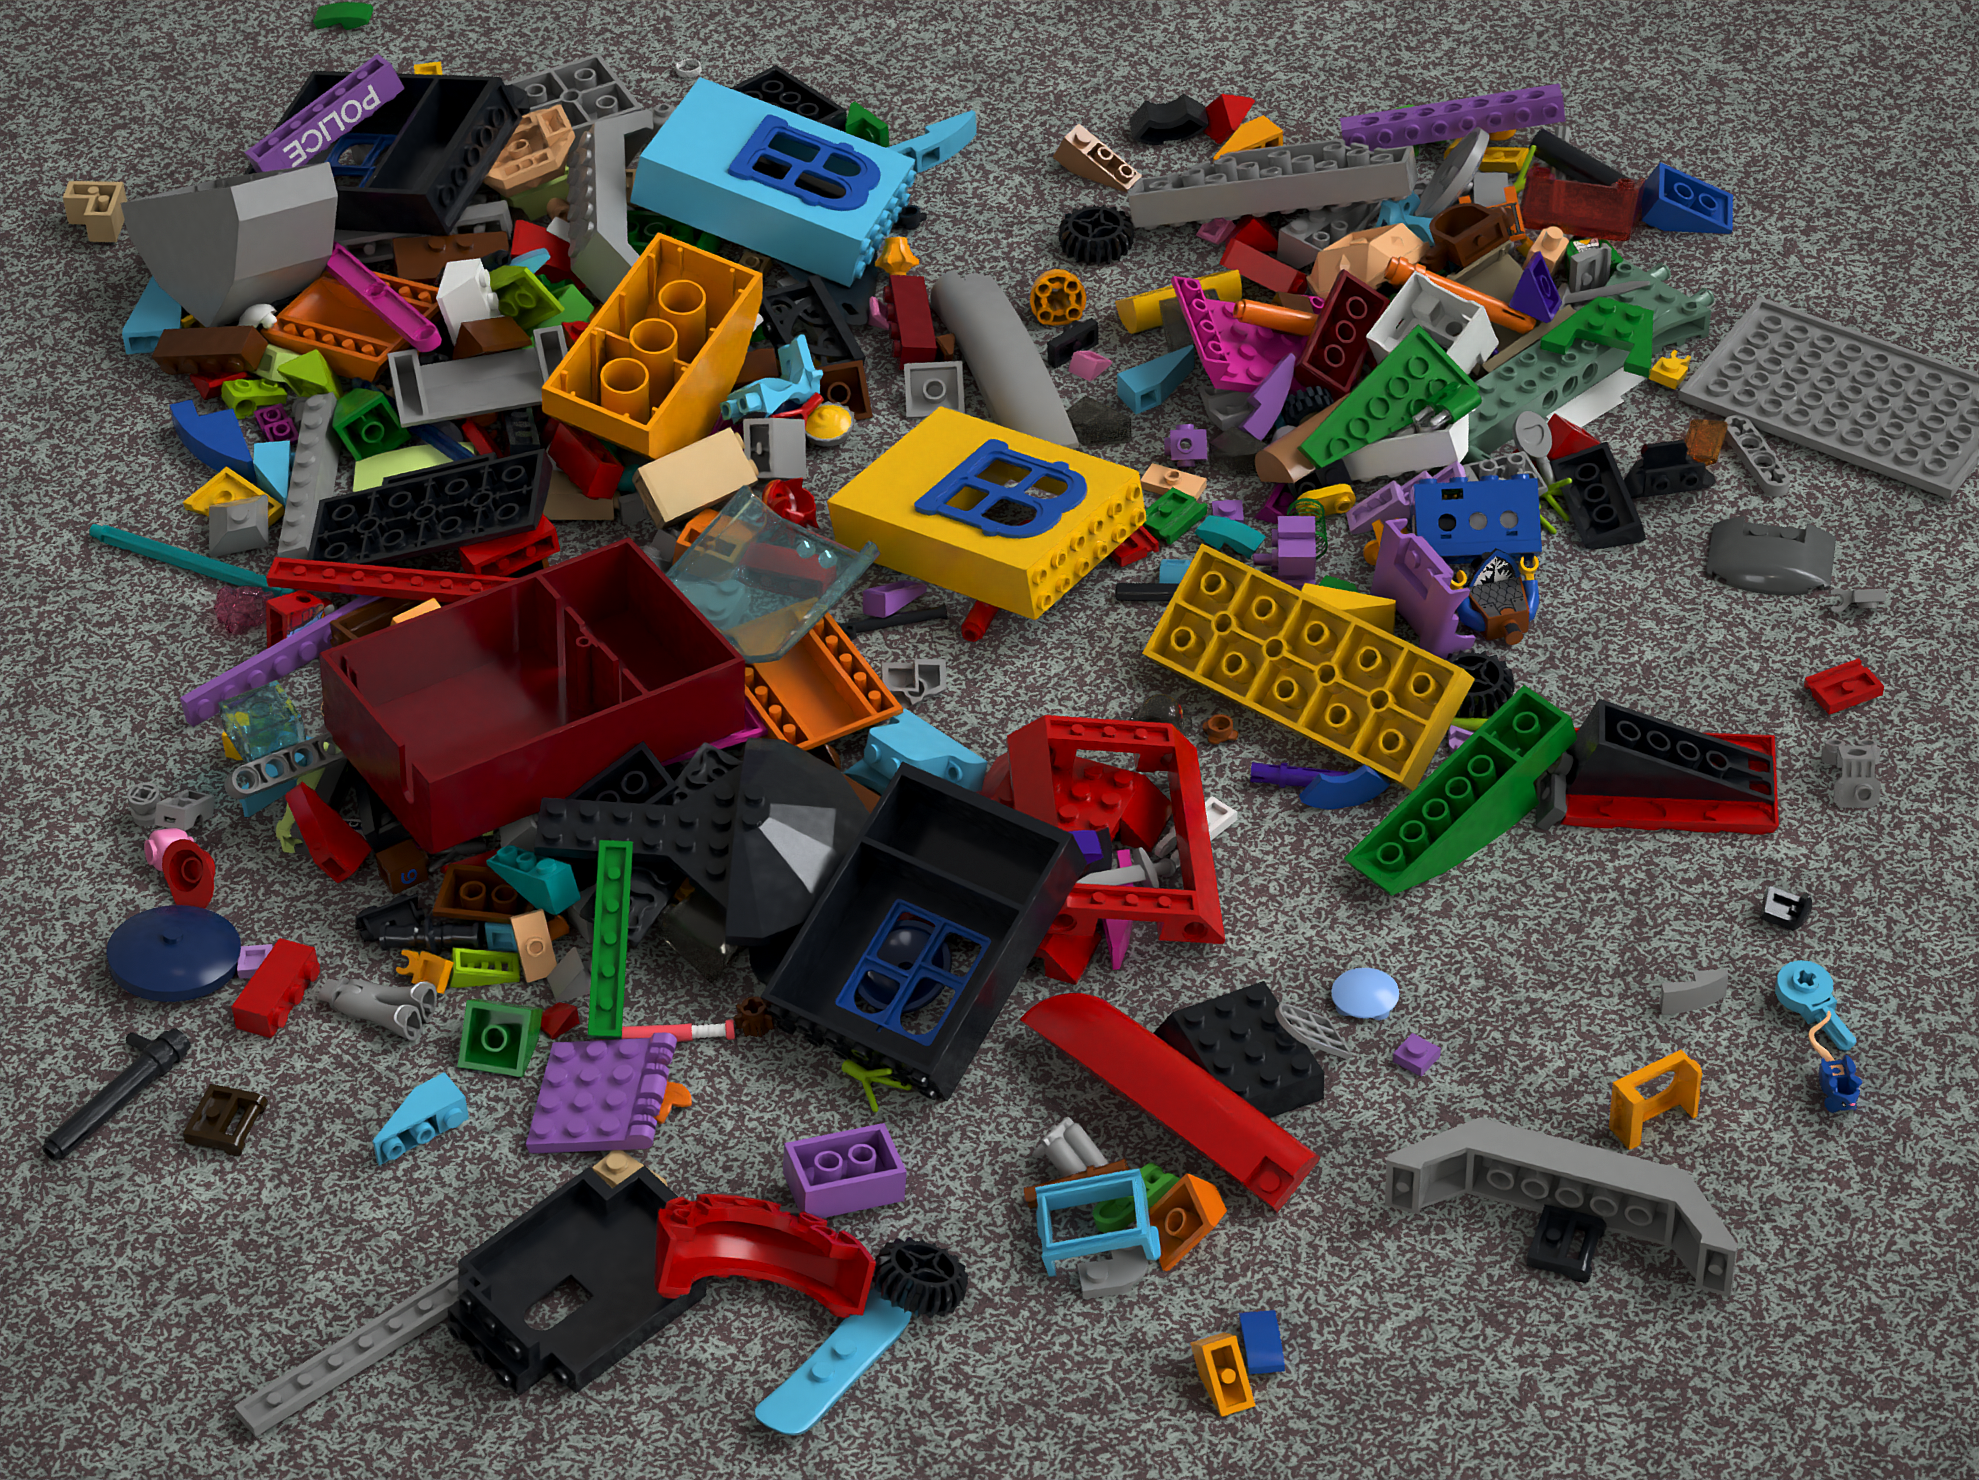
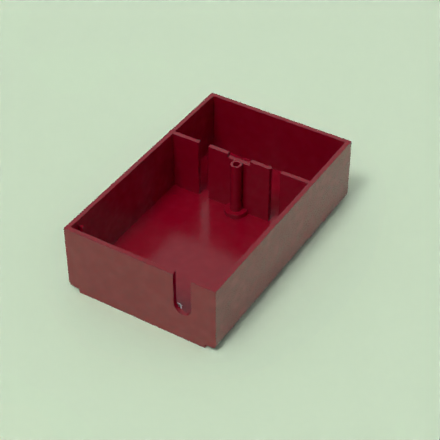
M630 537L319 653L324 723L332 735V740L425 852L429 851L431 855L540 812L542 797L565 799L642 741L645 742L657 760L662 763L700 748L704 742L710 744L740 732L745 728V659Z

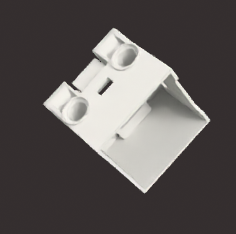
M1417 271L1413 272L1366 335L1377 364H1379L1419 324L1438 345L1448 350L1447 354L1467 375H1469L1477 363L1484 364L1499 344L1484 306L1473 300L1467 301L1433 283L1427 276ZM1402 319H1404V320L1401 322V324L1398 326V328L1396 329V327H1397V325L1400 323V321H1401Z

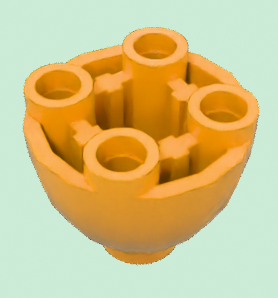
M1052 269L1036 278L1031 287L1029 300L1032 312L1038 321L1042 324L1055 326L1070 324L1074 320L1078 321L1085 308L1087 296L1083 284L1074 274L1062 269Z

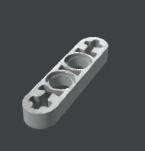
M1741 415L1727 417L1724 421L1723 435L1761 489L1767 495L1774 497L1786 495L1789 492L1790 475L1751 421ZM1745 445H1753V446H1756L1757 448H1755V449H1748V448H1745V447H1743V446H1745ZM1758 463H1766V464H1769L1770 466H1769V467H1760V466H1757L1756 464H1758Z

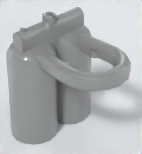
M1064 1117L1063 1121L1057 1126L1055 1124L1050 1127L1051 1131L1040 1140L1041 1144L1033 1151L1035 1158L1046 1154L1062 1177L1085 1171L1086 1167L1090 1165L1099 1167L1108 1163L1107 1159L1078 1123H1074L1069 1117Z

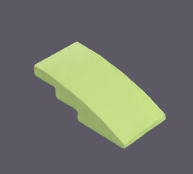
M472 442L436 443L384 452L355 462L353 492L382 486L384 477L475 457L477 449Z

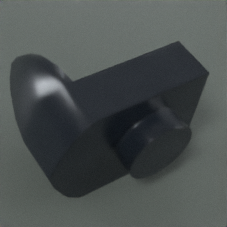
M1769 886L1764 892L1759 919L1792 931L1797 930L1811 914L1812 898L1808 893H1804L1799 897Z

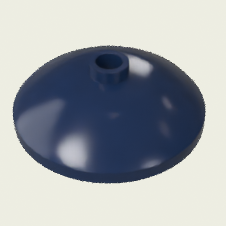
M916 920L897 921L879 950L878 958L901 969L909 970L914 965L935 928ZM944 939L932 960V964L951 973V952ZM869 971L864 975L857 990L867 1004L878 1011H882L892 1002L900 988V984L879 973ZM929 978L921 979L903 1008L902 1014L917 1011L930 1004L943 991L945 985Z

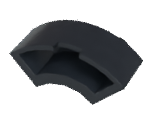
M1184 93L1176 100L1168 103L1155 104L1145 100L1129 119L1132 138L1150 145H1164V141L1180 139L1181 142H1184L1198 135L1209 125L1205 105Z

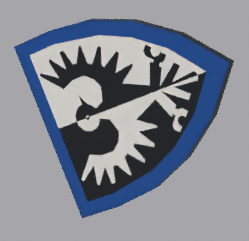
M1497 548L1492 552L1483 553L1482 559L1476 558L1471 562V567L1475 572L1467 588L1520 577L1515 560L1509 554Z

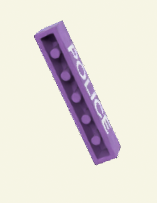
M376 54L248 149L245 154L256 173L304 166L312 157L320 151L327 149L331 143L343 134L350 132L355 125L363 119L370 117L375 110L386 102L393 100L405 88L391 63Z

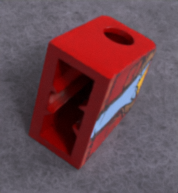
M299 590L266 601L267 649L334 612L332 602L328 598L320 600L306 590Z

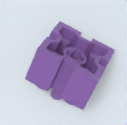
M1278 516V529H1272V547H1278V549H1272V554H1253V565L1271 566L1272 570H1278V572H1272L1273 578L1302 591L1304 583L1315 585V516Z

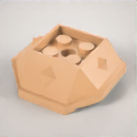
M561 104L522 116L523 119L483 180L486 185L508 198L564 175L569 149L575 139V134Z
M1403 223L1351 232L1318 252L1312 272L1306 277L1312 293L1317 297L1324 298V301H1326L1337 275L1342 269H1345L1377 290L1382 286V282L1388 281L1383 276L1392 256L1396 258L1402 256L1409 260L1408 263L1415 265V263L1420 262L1425 252L1430 249L1429 242H1423Z

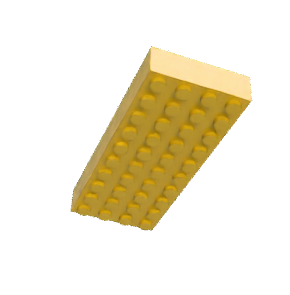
M1202 543L1142 652L1143 655L1156 664L1360 766L1365 764L1387 777L1388 780L1411 791H1414L1418 786L1475 680L1463 668Z

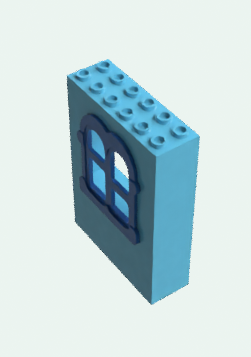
M699 77L640 155L630 203L850 287L855 278L860 279L862 277L866 264L869 265L873 259L875 250L879 251L884 236L888 237L893 223H897L899 219L898 214L901 213L902 207L908 205L911 194L907 193L908 187H912L917 172L913 171L915 159ZM760 157H763L791 169L784 179L779 180L757 172L752 167ZM801 173H805L842 187L846 195L838 199H829L795 186L794 183Z

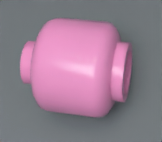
M177 828L153 831L144 844L145 857L148 864L153 865L158 871H163L162 858L166 848L172 842L179 839H187L194 842L191 836L188 837L185 831Z

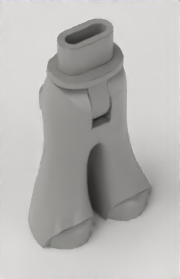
M343 977L338 981L328 979L319 991L318 999L329 1003L330 1008L340 1011L349 1018L369 1020L401 1037L413 1041L422 1032V1022L428 1023L434 1015L437 991L434 984L424 981L407 987H393L359 979L349 980Z

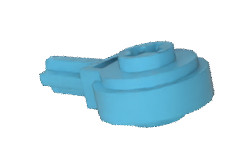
M1798 960L1783 966L1777 975L1775 983V994L1779 1002L1787 1009L1800 1013L1808 1024L1815 1021L1820 1023L1826 1017L1827 1012L1830 1011L1831 1017L1822 1029L1839 1050L1849 1051L1856 1044V1038L1834 1012L1837 1000L1832 995L1833 980L1829 972L1811 961Z

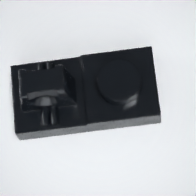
M1090 318L1083 323L1074 320L1064 326L1062 334L1047 342L1048 364L1056 369L1069 362L1074 352L1088 351L1098 345V322Z

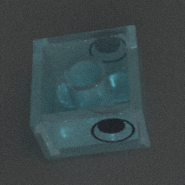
M277 680L218 703L224 731L246 764L307 740L302 716Z

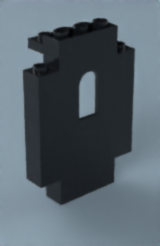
M645 1165L614 1188H611L598 1174L588 1167L458 1260L459 1296L457 1297L458 1300L448 1307L447 1328L449 1333L456 1341H463L471 1349V1353L476 1361L481 1365L486 1364L494 1372L498 1382L504 1388L510 1387L518 1396L551 1372L554 1379L561 1386L567 1385L573 1392H579L706 1297L707 1277L694 1281L688 1294L680 1295L679 1298L675 1299L660 1295L655 1288L654 1275L658 1213L660 1208L665 1209L668 1201L678 1198V1196ZM570 1278L592 1297L550 1329H533L524 1320V1315L529 1308Z

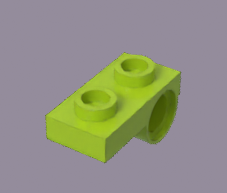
M267 378L262 380L237 379L235 381H223L221 389L223 401L229 409L233 408L236 418L240 420L244 419V416H252L254 411L257 410V406L285 404L288 395L278 381H272Z

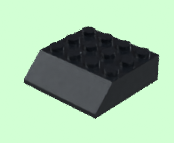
M1265 981L1172 1012L1153 1033L1268 1118L1324 1099L1325 1072L1307 1045L1289 1034L1277 1020L1275 1009L1280 1004Z

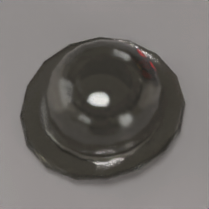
M1156 694L1145 699L1129 719V721L1171 723L1185 737L1193 729L1192 718L1188 711L1176 699L1165 694Z

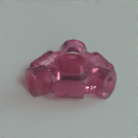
M225 585L218 591L216 596L218 603L215 604L214 610L219 623L225 624V629L229 633L241 635L246 628L250 626L257 627L266 621V601L273 599L274 595L272 590L264 592L261 587L243 585L240 589H233L229 585ZM256 599H262L263 608L258 609L255 606Z

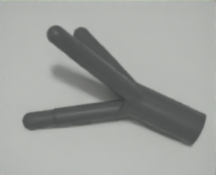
M484 840L467 841L433 855L428 851L426 852L428 858L446 855L431 865L428 870L429 872H434L458 855L485 853L486 843Z

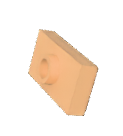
M1154 463L1150 465L1140 480L1143 490L1164 495L1174 487L1197 500L1207 487V478Z
M543 909L509 917L526 982L546 978L557 966Z

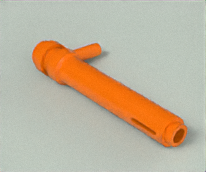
M1392 256L1387 264L1383 278L1388 279L1395 289L1402 288L1413 272L1417 271L1427 276L1433 283L1467 301L1473 300L1484 306L1489 320L1493 323L1523 335L1525 332L1528 333L1534 329L1537 321L1536 318L1509 307L1507 302L1428 271L1424 265L1408 263L1409 260L1402 256L1399 258Z
M1248 299L1237 300L1233 308V317L1237 318L1239 322L1308 337L1319 316L1318 314ZM1369 346L1367 352L1372 353V350ZM1365 357L1355 376L1356 380H1360Z

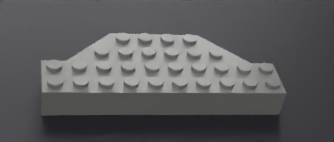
M1333 139L1228 152L1220 155V159L1215 160L1214 164L1210 165V161L1206 160L1188 167L1189 170L1184 171L1181 176L1173 172L1165 176L1140 178L1130 191L1128 199L1133 227L1152 230L1163 224H1170L1171 227L1182 226L1189 221H1197L1199 224L1212 222L1214 218L1224 217L1225 220H1236L1241 215L1252 214L1254 217H1262L1274 211H1279L1281 214H1289L1299 208L1315 211L1324 208V205L1335 204V207H1346L1351 205L1352 202L1363 201L1364 204L1377 203L1380 199L1384 198L1400 201L1412 194L1418 180L1413 146L1388 149L1378 147L1373 152L1369 151L1368 145L1354 142L1349 147L1345 145V140Z

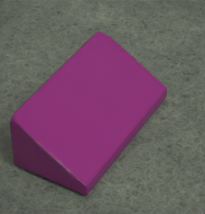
M1275 483L1254 518L1278 524V516H1287L1288 507L1295 502L1287 483ZM1296 507L1290 511L1289 515L1297 510Z

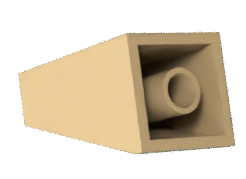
M731 427L637 468L632 481L657 530H665L702 512L706 508H710L753 487L757 483L758 469L752 459L747 460L743 452L745 445L738 432L734 434Z

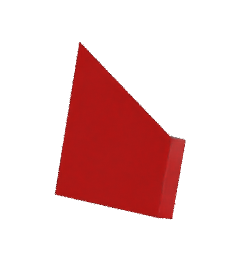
M1221 94L1205 107L1209 125L1203 132L1217 144H1221L1237 130L1255 101L1251 97Z
M1244 215L1225 239L1226 248L1231 238L1257 251H1277L1279 234L1264 216Z

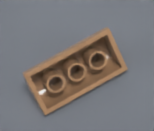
M1350 393L1259 451L1255 456V467L1260 481L1295 483L1316 468L1297 447Z

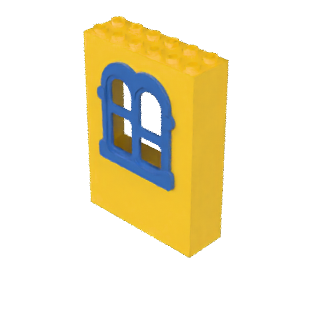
M942 406L938 407L827 500L838 550L1033 620L1038 619L1147 521L1139 471ZM1010 479L1019 482L1012 488L1003 486ZM1032 486L1059 496L1051 499H1041L1027 495L1025 491ZM1000 499L1034 509L1037 512L1036 517L1031 522L1021 526H1008L981 516Z

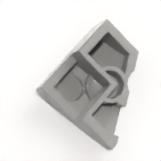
M914 659L913 663L882 662L881 680L900 705L907 709L946 691V659Z

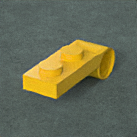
M1464 137L1456 138L1445 151L1444 159ZM1487 147L1478 169L1488 173L1493 171L1510 174L1519 172L1529 152V148Z

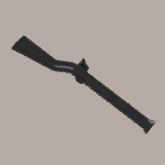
M944 602L938 607L892 614L885 618L875 617L864 620L850 618L846 623L837 622V624L852 641L856 639V633L935 619L948 620Z

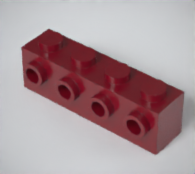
M890 275L888 286L883 287V303H887L886 321H890L889 339H893L892 357L897 358L898 369L904 370V364L935 362L937 346L924 276Z

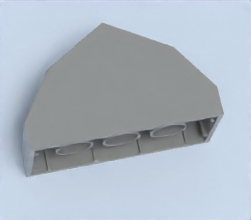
M330 162L219 178L120 203L128 235L159 287L205 327H219L240 321L241 315L247 308L255 304L264 303L270 305L276 300L304 291L320 277L332 256L338 194Z

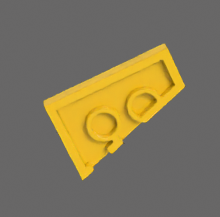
M226 466L182 503L186 510L209 516V506L265 495L266 493ZM266 494L268 497L269 528L285 514V508L277 500Z

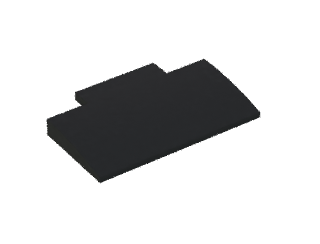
M545 448L498 459L495 452L384 477L382 486L319 500L307 560L379 566L536 530L549 491L553 469L552 463Z

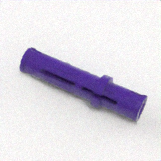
M1252 762L1250 782L1277 784L1279 788H1285L1286 785L1307 787L1319 773L1327 776L1347 775L1349 771L1288 766V763L1281 762V765Z

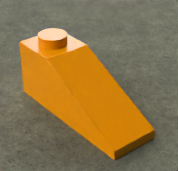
M1264 115L1244 123L1213 157V162L1220 159V155L1228 152L1283 146V130Z

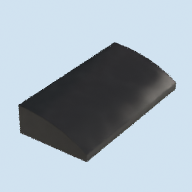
M1607 442L1550 462L1557 482L1566 478L1572 479L1570 484L1560 489L1586 549L1611 548L1647 540L1641 519Z

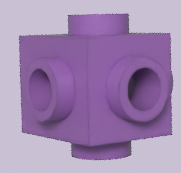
M1193 424L1176 425V430H1170V437L1164 438L1165 455H1170L1171 462H1177V467H1195V462L1207 461L1206 429H1194ZM1182 442H1188L1191 448L1188 450H1183L1180 447V444Z

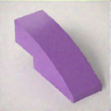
M1292 353L1285 355L1246 399L1254 409L1236 430L1252 445L1258 444L1263 440L1282 410L1294 372L1295 356Z

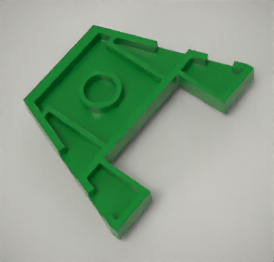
M1598 296L1541 338L1540 349L1566 355L1575 338H1580L1630 352L1624 362V371L1649 378L1651 373L1654 311Z

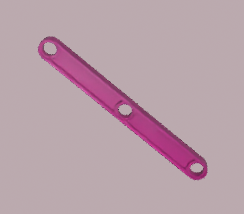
M333 241L332 256L324 269L418 351L429 352L436 349L442 341L436 326L337 241Z

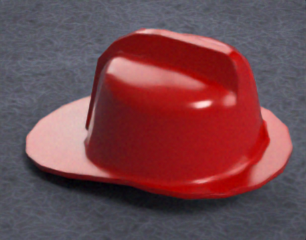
M179 839L172 842L166 848L163 855L162 869L176 905L195 906L205 909L209 905L214 892L213 879L216 874L214 860L208 852L201 849L198 844L191 840Z

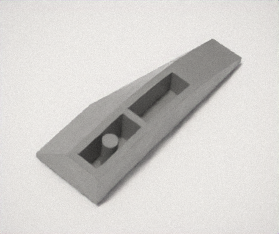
M1390 198L1380 199L1379 202L1373 204H1364L1363 201L1352 202L1351 205L1346 207H1335V204L1324 205V208L1306 213L1279 230L1277 259L1298 270L1314 262L1318 252L1351 232L1362 231L1380 212L1381 202Z

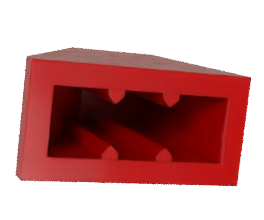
M1231 238L1219 262L1220 265L1230 270L1238 269L1239 274L1275 292L1303 295L1307 290L1308 283L1306 277L1308 275Z

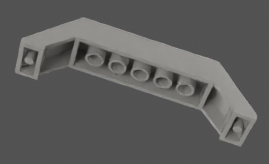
M647 109L594 122L590 130L582 134L576 151H571L566 165L569 167L567 184H569L567 196L569 212L567 219L570 220L568 256L570 257L571 271L603 304H605L640 257L628 243L625 167L628 168L653 130V112Z
M1481 1117L1388 1155L1386 1160L1385 1206L1419 1215L1423 1207L1467 1193L1542 1213L1546 1204L1597 1216L1606 1222V1230L1671 1247L1696 1279L1695 1288L1728 1297L1731 1296L1738 1244L1687 1170Z

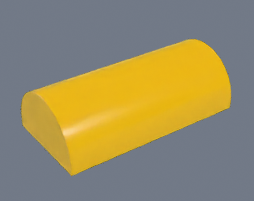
M1238 269L1219 271L1194 278L1199 280L1207 299L1236 303L1237 300L1241 301L1242 284ZM1173 285L1115 301L1119 317L1131 334L1185 319Z

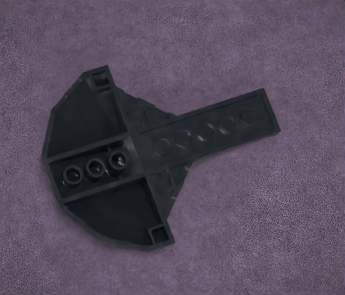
M748 737L743 763L674 806L542 797L534 854L535 856L598 860L599 840L633 842L632 862L668 864L676 872L678 870L681 871L689 879V884L706 899L711 898L719 906V911L727 917L725 944L763 947L771 944L772 938L788 933L789 936L799 933V928L803 927L870 816V813L839 769L785 740Z

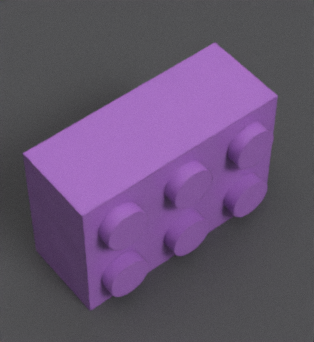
M885 1123L784 1143L783 1175L800 1212L804 1211L819 1218H826L904 1201L907 1171Z

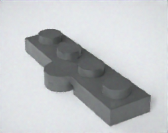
M1566 751L1537 778L1536 795L1539 804L1536 806V826L1543 830H1549L1556 821L1560 822L1567 811L1566 775L1572 767L1573 756L1566 753Z

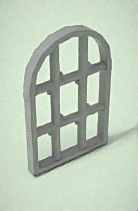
M1286 1003L1280 1004L1275 1009V1015L1279 1023L1298 1041L1344 1059L1352 1057V1053L1329 1018ZM1287 1019L1294 1021L1297 1026L1290 1024ZM1304 1025L1313 1028L1316 1033L1307 1030ZM1323 1032L1330 1034L1333 1039L1326 1037Z

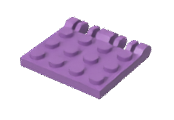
M662 1032L654 1033L650 1038L553 1042L526 1142L529 1153L650 1148L653 1144L657 1120L653 1117L659 1115L669 1074V1069L665 1065L671 1064L677 1038L671 1033Z

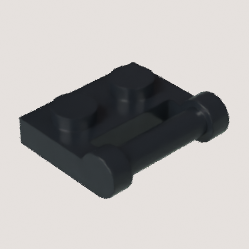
M1545 1204L1527 1256V1266L1567 1275L1573 1281L1587 1283L1592 1273L1590 1265L1599 1238L1604 1236L1607 1227L1606 1222L1597 1216ZM1576 1229L1585 1232L1577 1260L1567 1258Z

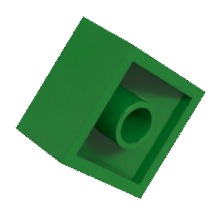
M484 999L467 1000L457 1067L523 1077L539 1040L543 1009Z

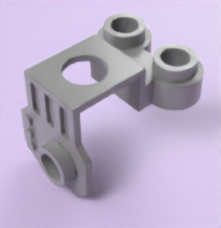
M1829 739L1822 747L1821 761L1826 764L1836 765L1837 768H1842L1841 777L1834 782L1833 801L1840 808H1873L1880 802L1881 783L1875 778V764L1880 762L1881 749L1876 741L1863 739L1858 741L1857 746L1845 745V742L1839 739Z

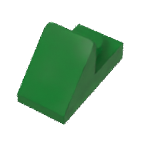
M852 102L845 125L846 133L884 148L890 147L888 125L857 102Z

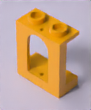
M1680 1049L1614 1081L1612 1085L1609 1129L1631 1150L1641 1145L1643 1122L1677 1105H1680L1693 1119L1696 1118L1698 1115L1702 1070L1695 1060H1691ZM1672 1071L1675 1074L1672 1082L1665 1090L1646 1100L1635 1089V1087L1664 1073Z

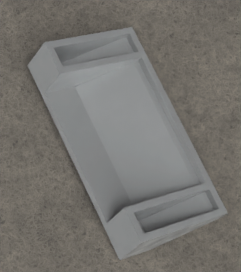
M562 325L534 329L535 347L435 364L420 366L417 349L387 353L401 428L542 405L541 388L568 353Z

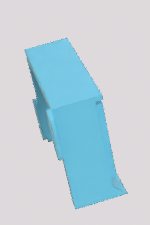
M1139 1168L1035 1187L1038 1209L1036 1210L1037 1229L1042 1243L1041 1257L1049 1277L1056 1276L1055 1260L1137 1245L1143 1246L1147 1260H1157L1160 1258L1159 1232L1157 1227L1150 1226L1146 1187ZM1134 1196L1137 1228L1053 1243L1050 1211Z

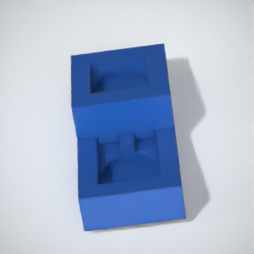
M1275 1310L1239 1313V1324L1244 1342V1356L1248 1374L1285 1371L1283 1349Z

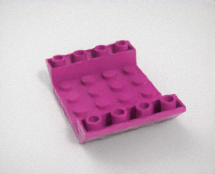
M1172 277L1173 288L1200 360L1216 389L1252 393L1277 363L1289 353L1295 356V367L1308 336L1298 337L1274 333L1271 328L1239 322L1237 318L1233 317L1235 303L1205 298L1200 282L1197 279ZM1308 296L1314 314L1319 315L1325 303L1324 298ZM1293 374L1288 395L1293 394L1296 396L1297 390L1301 389L1304 392L1306 388L1295 379ZM1354 378V381L1351 386L1355 385V383L1357 382L1356 378Z

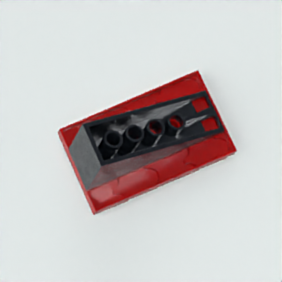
M1598 699L1581 727L1575 728L1577 740L1566 750V753L1573 756V764L1566 775L1567 811L1561 820V825L1607 829L1622 827L1659 830L1664 828L1705 833L1726 831L1755 835L1774 833L1779 826L1775 735L1701 733L1602 699Z

